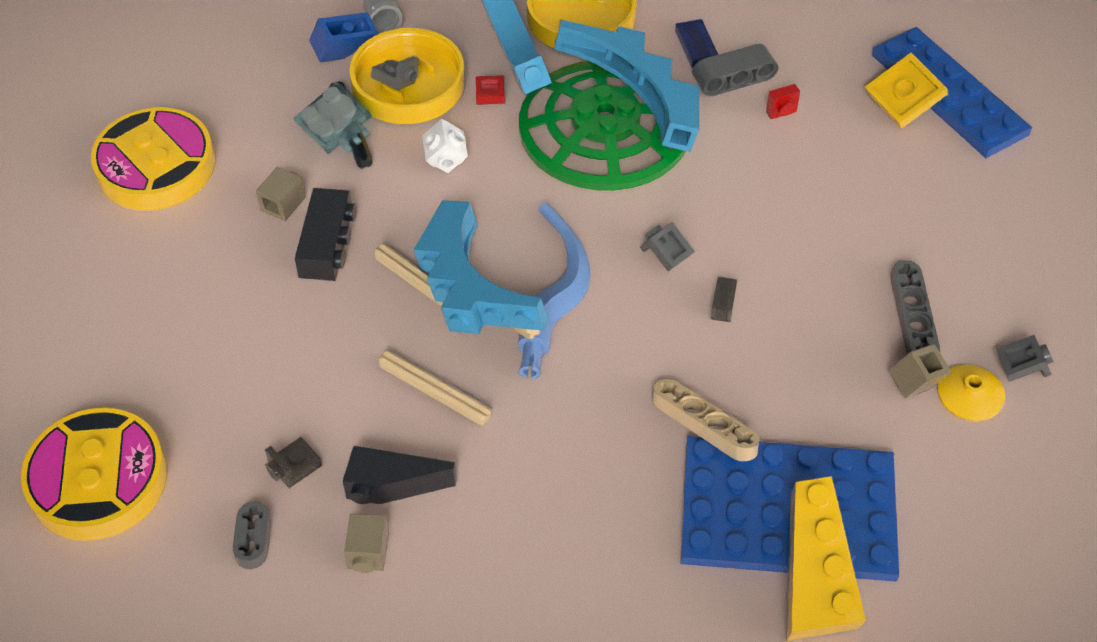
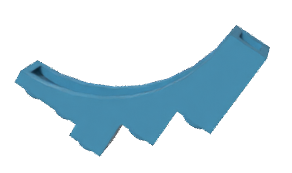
M561 20L554 49L590 61L616 75L645 101L655 116L660 129L662 146L691 152L699 131L700 86L672 80V59L644 52L645 32L617 26L616 32Z
M442 200L413 250L420 269L429 273L427 280L435 301L444 302L441 310L449 331L479 334L483 325L544 331L549 321L541 297L518 294L501 288L482 277L470 264L471 240L478 226L470 202Z

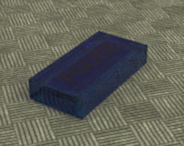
M702 19L675 24V32L691 68L702 59L718 55Z

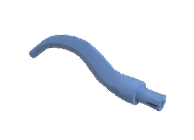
M543 203L538 211L561 234L566 246L568 264L567 270L561 279L535 295L542 298L549 321L545 330H540L539 335H535L533 339H527L519 334L518 349L523 353L519 374L527 378L529 366H532L531 379H536L541 374L542 356L550 350L554 325L580 303L586 295L590 283V265L581 241L548 203Z

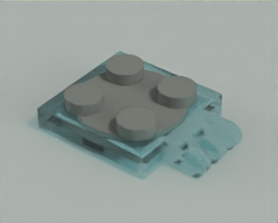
M336 81L293 119L327 154L331 153L339 145L347 153H350L353 150L348 143L350 140L358 146L362 142L357 136L359 132L365 138L370 135V132L363 124L372 115L365 106Z

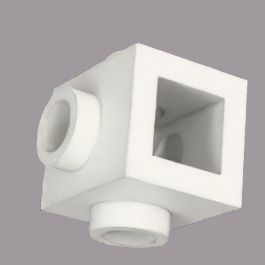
M443 119L439 120L422 135L425 160L432 167H437L449 173L468 157L464 131Z

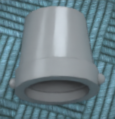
M364 0L365 13L368 12L379 34L399 29L403 17L401 10L391 0Z

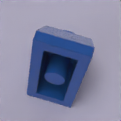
M368 12L317 19L309 42L319 61L326 62L347 58L356 52L363 43L379 33Z

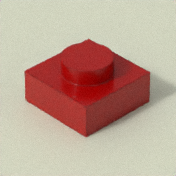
M504 75L475 76L476 105L505 104Z
M796 84L769 91L766 113L770 119L797 112L800 90Z

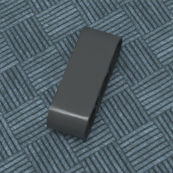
M755 44L702 59L695 64L692 74L707 96H716L768 81L777 74L779 66L765 45Z

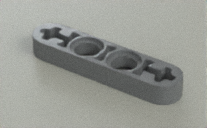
M908 260L900 261L893 268L891 284L906 352L909 354L912 351L918 350L922 342H924L923 348L935 344L940 352V345L922 270L915 262ZM905 274H907L908 278H911L910 284L908 286H906L907 280ZM909 296L915 297L920 301V304L916 306L909 305L904 301V298ZM920 322L926 327V330H913L909 324Z

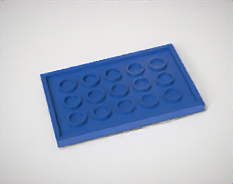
M687 436L681 564L788 573L790 557V503L794 485L800 481L832 476L856 578L897 582L899 577L894 452L759 442L758 454L754 459L738 461L701 437Z

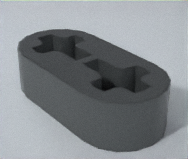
M254 501L244 504L238 510L236 516L233 553L239 566L244 569L258 568L266 561L268 555L271 519L268 509L260 502ZM253 515H259V518L255 521V528L251 529L248 521L252 520ZM253 541L256 550L252 551L251 556H246L244 552L249 550V543Z

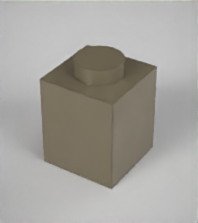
M276 167L256 190L260 210L283 221H286L306 198L302 177L295 172H288L279 167Z
M935 344L910 352L889 369L905 399L929 391L951 374L949 367Z
M350 514L344 549L348 569H354L361 573H369L373 570L384 571L389 535L386 515Z

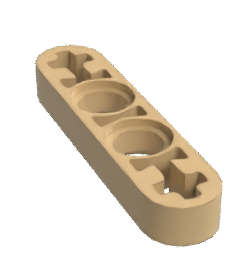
M664 379L655 383L653 388V404L658 409L735 460L750 461L757 456L760 438L755 431L675 380ZM686 409H694V410H698V411H700V412H699V413H690V412H687V411H685V410H686ZM717 425L722 426L725 429L717 430L712 429L709 426Z

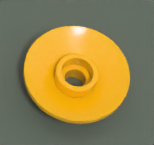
M971 364L953 366L949 368L951 374L938 383L937 393L942 405L951 414L964 420L983 421L990 419L999 413L1005 401V391L1000 380L992 372L980 366Z

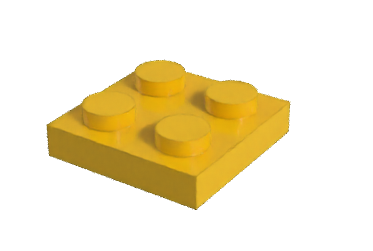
M909 53L865 86L866 93L900 129L948 95L947 88L912 53Z

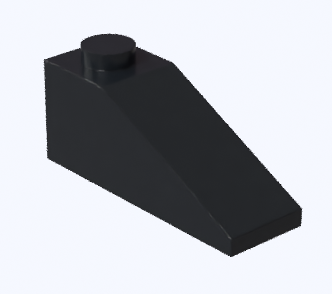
M353 446L343 477L346 499H351L358 504H384L454 487L457 482L455 462Z

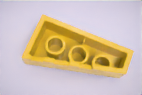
M832 476L796 482L791 492L789 593L786 641L859 629L866 621Z

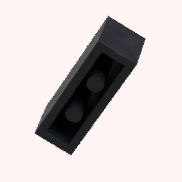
M313 188L294 258L299 278L336 281L338 269H343L345 263V252L343 249L344 245H349L351 237L349 224L354 222L356 218V204L351 203L349 190Z

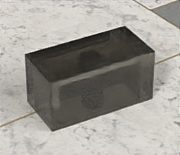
M717 278L711 320L731 322L737 279Z

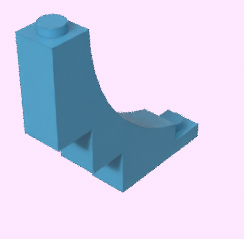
M481 0L522 92L527 94L551 84L552 82L542 56L531 40L514 1Z

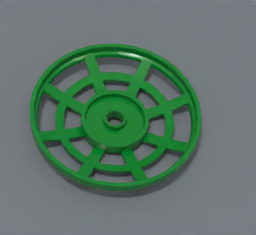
M590 61L574 63L551 72L549 77L552 83L529 92L520 109L519 134L527 155L540 169L551 177L579 188L597 191H616L650 183L674 168L686 152L675 148L670 150L668 147L662 146L659 140L661 134L657 123L651 132L640 125L641 114H653L647 104L639 103L633 95L636 92L629 85H626L624 88L608 85L606 77H618ZM592 69V72L576 75L563 83L555 81L568 74ZM590 78L595 79L596 86L583 91L572 87V85ZM543 88L552 90L553 92L546 103L545 114L528 118V109L533 98ZM561 94L574 99L571 108L554 111L555 103ZM610 112L612 114L600 115L599 113ZM571 119L575 132L567 138L559 130L555 123L556 121ZM546 124L551 136L561 145V148L552 159L545 155L535 144L529 129ZM632 134L641 139L640 142L622 149L617 147V142L627 139ZM585 138L593 142L605 143L606 150L591 149L579 144ZM649 147L662 157L660 161L645 169L628 174L620 173L619 159L637 155ZM571 153L589 159L607 160L608 175L581 173L566 168L562 164Z

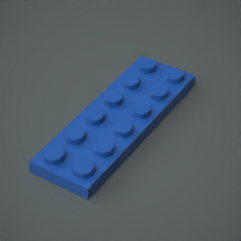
M914 27L873 48L872 56L887 70L909 53H912L948 91V95L930 107V109L983 157L988 158L1030 135L1032 126L918 27Z

